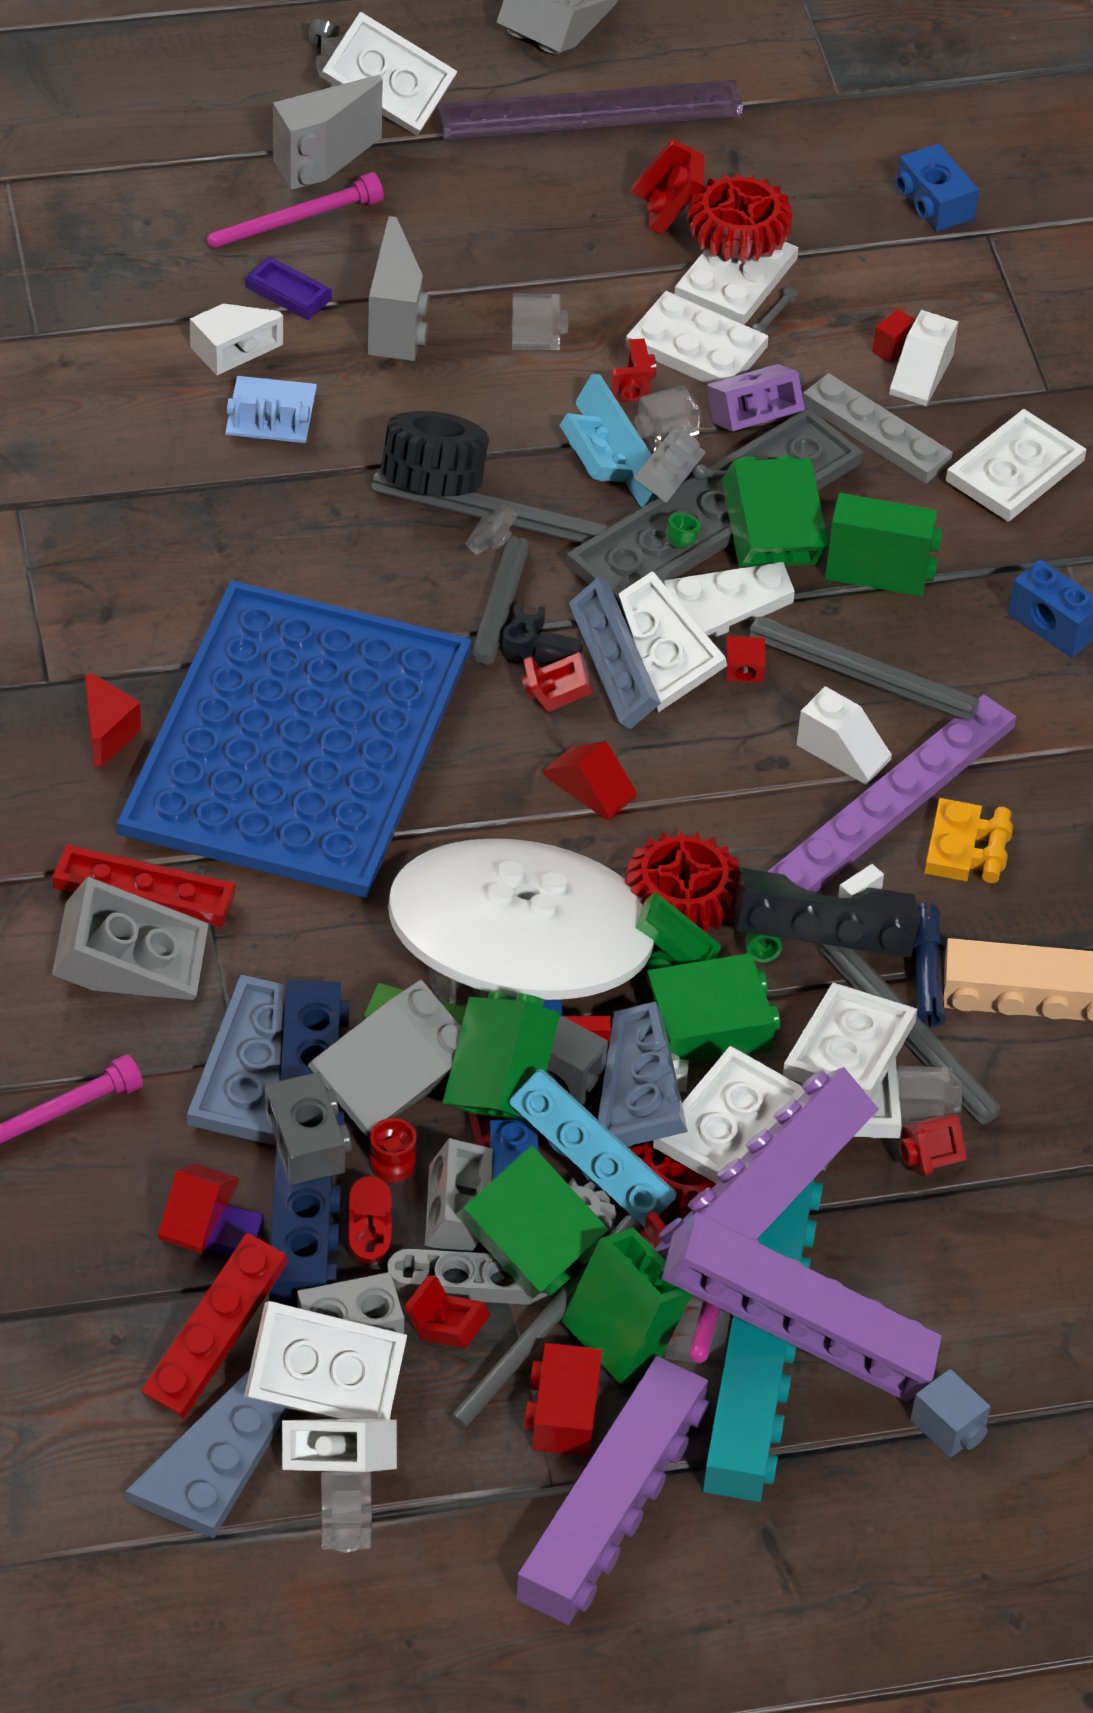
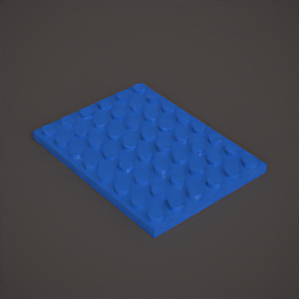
M231 580L117 821V835L368 898L470 654L471 639Z

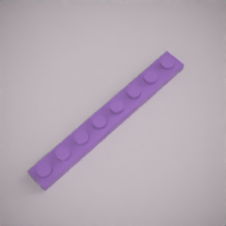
M983 694L978 698L979 709L972 720L967 721L955 717L768 872L785 874L796 885L816 893L1015 727L1016 716Z

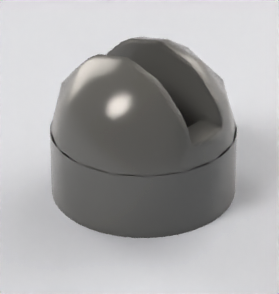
M311 18L309 26L310 42L314 46H318L321 42L322 48L330 47L338 37L340 26Z

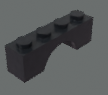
M741 868L733 904L736 931L910 958L920 922L915 894L871 888L866 894L859 897H829L808 891L796 885L785 874Z

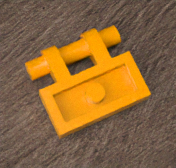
M939 798L924 874L968 881L970 869L983 871L982 878L984 881L996 883L999 880L1000 872L1006 868L1008 854L1005 851V846L1012 838L1013 824L1010 821L1011 811L1006 807H998L994 811L993 818L984 820L980 819L981 805ZM975 841H987L988 847L984 849L974 848Z

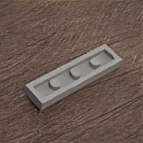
M829 373L803 393L805 407H809L817 415L925 484L951 464L952 451Z

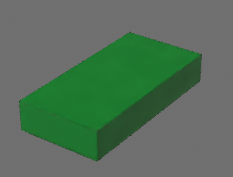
M656 892L645 900L635 927L636 929L654 940L657 946L681 965L717 959L721 949V945Z

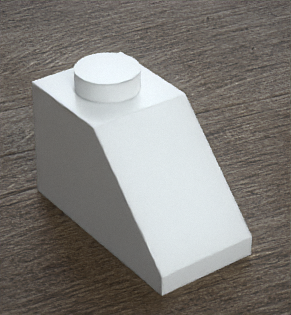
M223 303L190 318V348L216 375L283 345V315L279 311Z
M924 310L920 311L907 335L890 387V395L927 406L953 357L958 321Z
M825 686L801 710L797 746L865 785H868L891 761L892 754L861 706Z
M318 1419L282 1421V1470L372 1472L397 1469V1420Z

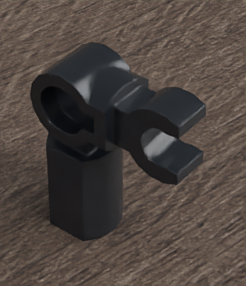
M518 602L515 605L513 620L503 631L502 654L508 661L522 663L525 658L532 656L537 663L550 665L578 652L582 655L583 640L547 632H541L540 635H537L538 631L545 624V607L540 606L538 612L534 615H526L523 613V602Z

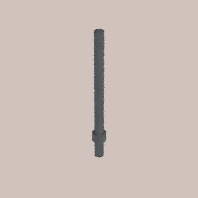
M626 1215L610 1235L633 1227L638 1231L640 1224L632 1216ZM589 1261L582 1265L451 1415L452 1421L458 1427L465 1429L561 1320Z

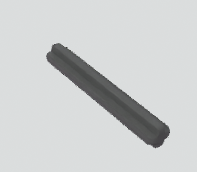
M511 536L507 539L472 648V660L476 664L483 663L488 666L494 662L527 558L529 542L525 538L519 539L516 536Z

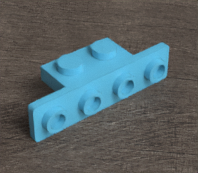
M592 374L576 399V406L582 415L567 413L559 426L568 438L570 446L576 451L585 465L587 473L593 479L598 481L625 482L642 508L654 501L657 496L635 480L634 477L652 454L601 375Z
M537 1070L512 1096L510 1100L511 1106L548 1139L549 1144L554 1150L573 1161L582 1170V1173L589 1182L592 1180L594 1186L602 1188L644 1227L646 1215L656 1212L659 1216L675 1199L676 1191L544 1070Z

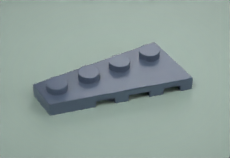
M240 975L187 1112V1125L276 1146V1141L266 1115L265 1084L278 1082L280 1078L284 984Z
M656 1002L616 1011L613 1016L598 1121L627 1147L688 1132L665 1022Z
M249 1370L126 1490V1502L214 1539L290 1409L244 1398Z

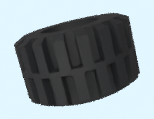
M412 411L397 414V416L391 417L387 424L381 473L385 475L386 479L396 485L420 494L450 497L473 493L482 485L489 436L479 425L448 413Z

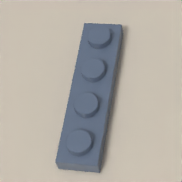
M597 577L573 598L569 605L619 723L631 729L660 705L661 702L609 583Z

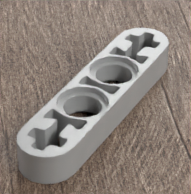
M403 1249L394 1253L387 1265V1273H391L397 1295L410 1298L429 1275V1269H435L434 1276L438 1277L447 1295L481 1302L547 1306L568 1283V1281L564 1283L550 1297L542 1291L532 1299L516 1281L509 1286L502 1287L490 1280L494 1273L507 1271L492 1254ZM568 1267V1268L565 1270V1272L569 1275V1277H570V1279H571V1278H572L571 1270H570V1268ZM405 1268L414 1269L413 1278L403 1277ZM457 1268L465 1271L469 1277L466 1281L455 1284L445 1280L442 1275L449 1269Z

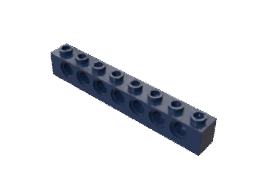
M287 980L281 1081L313 1074V1071L308 1067L309 1063L343 1037L339 1036L340 1027L349 1028L350 1000H341V982ZM339 1110L338 1116L335 1117L340 1126L344 1125V1110ZM278 1147L276 1149L271 1246L285 1253L289 1263L269 1291V1301L297 1308V1291L334 1284L337 1281V1262H328L329 1251L338 1252L339 1223H330L331 1213H340L341 1185H332V1176L291 1185Z

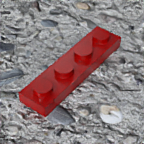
M67 844L52 876L54 889L74 893L83 881L90 877L219 927H223L236 895V883Z
M247 1232L142 1388L141 1392L143 1395L178 1417L185 1419L289 1263L287 1255Z

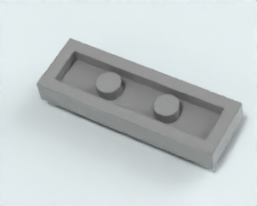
M673 428L641 467L634 479L667 503L705 455L706 451L700 448L699 442L692 435L686 432H679Z

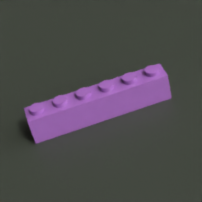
M845 1067L827 1074L824 1070H820L807 1079L802 1085L805 1093L798 1100L792 1099L784 1104L774 1114L777 1122L769 1130L765 1128L759 1131L746 1143L745 1146L749 1151L741 1159L735 1158L718 1172L717 1177L720 1181L712 1190L710 1188L703 1190L689 1202L688 1207L691 1209L689 1214L683 1220L681 1218L674 1220L661 1231L659 1238L662 1242L655 1250L665 1261L673 1232L695 1212L712 1217L719 1221L720 1224L746 1237L757 1239L879 1109Z
M695 1212L673 1232L662 1280L906 1402L915 1397L919 1391L933 1381L942 1336L925 1328L920 1322L908 1319L884 1307L880 1302L868 1299L844 1287L839 1281L827 1278L803 1266L799 1261L787 1258L763 1246L756 1239L746 1237L720 1224L719 1221L712 1217Z
M659 1356L655 1357L518 1573L516 1600L568 1626L578 1610L585 1612L589 1608L597 1591L595 1583L602 1572L609 1574L612 1571L621 1551L618 1545L625 1535L632 1537L635 1534L644 1513L641 1508L648 1498L655 1500L659 1495L666 1479L664 1471L670 1462L677 1464L682 1458L689 1440L686 1436L692 1426L700 1428L706 1419L711 1402L706 1400L707 1379Z

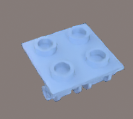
M237 376L233 399H228L227 414H229L225 435L306 443L317 384Z

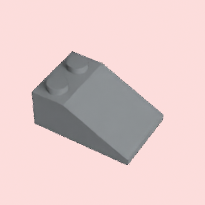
M504 0L497 23L507 27L509 34L522 39H533L540 43L539 47L544 51L559 54L576 47L616 5L618 0Z
M380 75L273 102V162L290 190L326 181L382 138L383 79Z
M389 216L369 294L368 355L415 361L418 346H425L427 341L428 322L422 321V316L426 317L429 293L423 292V274L397 217Z
M87 877L65 904L52 975L93 991L193 1000L197 996L209 923Z
M421 979L390 999L313 1059L308 1067L313 1073L320 1072L324 1086L327 1089L332 1088L334 1090L337 1102L367 1136L377 1123L385 1119L394 1118L448 1081L461 1026Z

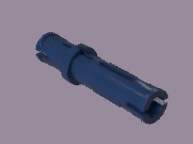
M927 903L917 905L920 922L911 954L915 958L917 1016L927 1025V1015H929L930 1028H935L943 1025L946 1021L941 957L944 954L943 951L945 952V941L940 937L939 908L931 904L930 916L927 917Z

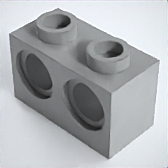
M449 1138L429 1165L425 1246L447 1251L472 1252L480 1242L455 1214L491 1182L492 1148Z
M390 1272L297 1291V1308L404 1334V1315ZM371 1316H379V1317H381V1318H370V1317H371Z

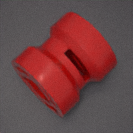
M389 1118L377 1123L373 1127L370 1136V1169L377 1178L385 1182L397 1183L404 1181L415 1170L416 1132L408 1122L397 1118Z

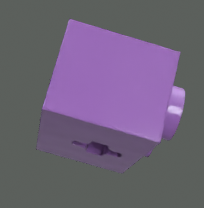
M780 364L706 385L713 423L730 431L805 410L798 371Z

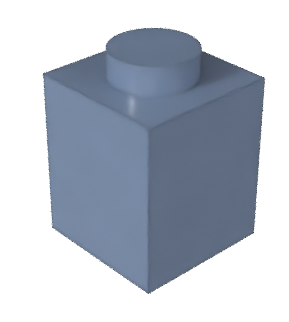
M949 1369L916 1394L910 1421L951 1458L964 1447L967 1450L973 1449L984 1439L988 1431L986 1424L991 1406L955 1372Z

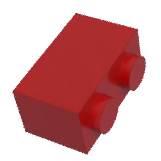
M545 1343L543 1362L533 1361L530 1389L539 1390L537 1402L528 1401L524 1430L534 1431L532 1450L590 1457L602 1349Z

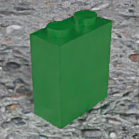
M787 455L776 459L757 460L755 457L747 456L733 460L722 478V485L739 568L783 562L785 566L817 565L829 548V542L811 458L796 459L794 456Z
M839 493L832 521L825 579L923 597L926 580L934 581L938 557L931 556V552L938 553L943 528L935 527L938 510Z
M751 953L647 970L646 1004L657 1003L663 1014L671 1053L678 1055L681 1060H689L688 1064L717 1060L730 1046L744 1054L772 1050L774 1031H779L780 1029L777 1007L775 1004L769 1005L766 997L768 985L765 973L762 969L757 970Z
M490 991L488 998L469 997L442 1104L478 1116L527 1120L511 1106L510 1100L537 1070L547 1071L561 1013L543 1007L544 999L529 994L518 993L517 998L508 994Z
M533 1145L455 1214L532 1299L542 1291L549 1297L570 1279L565 1270L577 1259L585 1265L590 1260L599 1238L609 1230Z
M634 1227L599 1239L561 1320L586 1348L602 1349L601 1364L621 1385L643 1377L655 1357L659 1356L662 1358L692 1297V1294L662 1280L666 1261Z

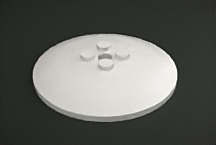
M475 839L443 845L429 850L410 861L398 873L390 891L389 918L395 933L405 947L437 972L457 982L487 992H500L513 997H517L518 993H523L544 1000L572 999L598 994L625 983L639 973L649 960L654 946V940L635 928L643 905L640 903L642 897L634 895L630 891L632 887L624 883L625 879L586 856L548 844L516 839Z

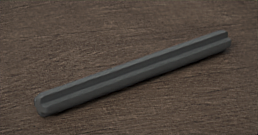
M381 469L376 471L372 480V491L378 494L578 544L585 543L609 528L604 524L475 492L450 497L416 493L386 479L385 475L381 473Z
M762 616L757 617L751 625L750 637L765 638V645L967 721L972 720L978 712L979 699L971 694Z
M821 945V952L856 990L907 1005L856 949ZM916 1016V1023L906 1038L905 1043L979 1123L987 1125L992 1120H995L999 1116L1000 1104L922 1020Z

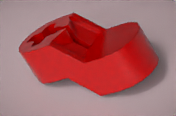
M373 1176L357 1180L351 1187L347 1201L348 1252L358 1263L370 1265L381 1261L387 1254L392 1232L390 1189L383 1180ZM367 1216H370L371 1225H368Z

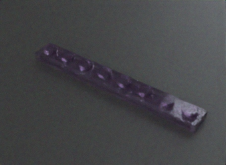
M736 80L438 103V118L443 140L735 117L742 116L743 104Z

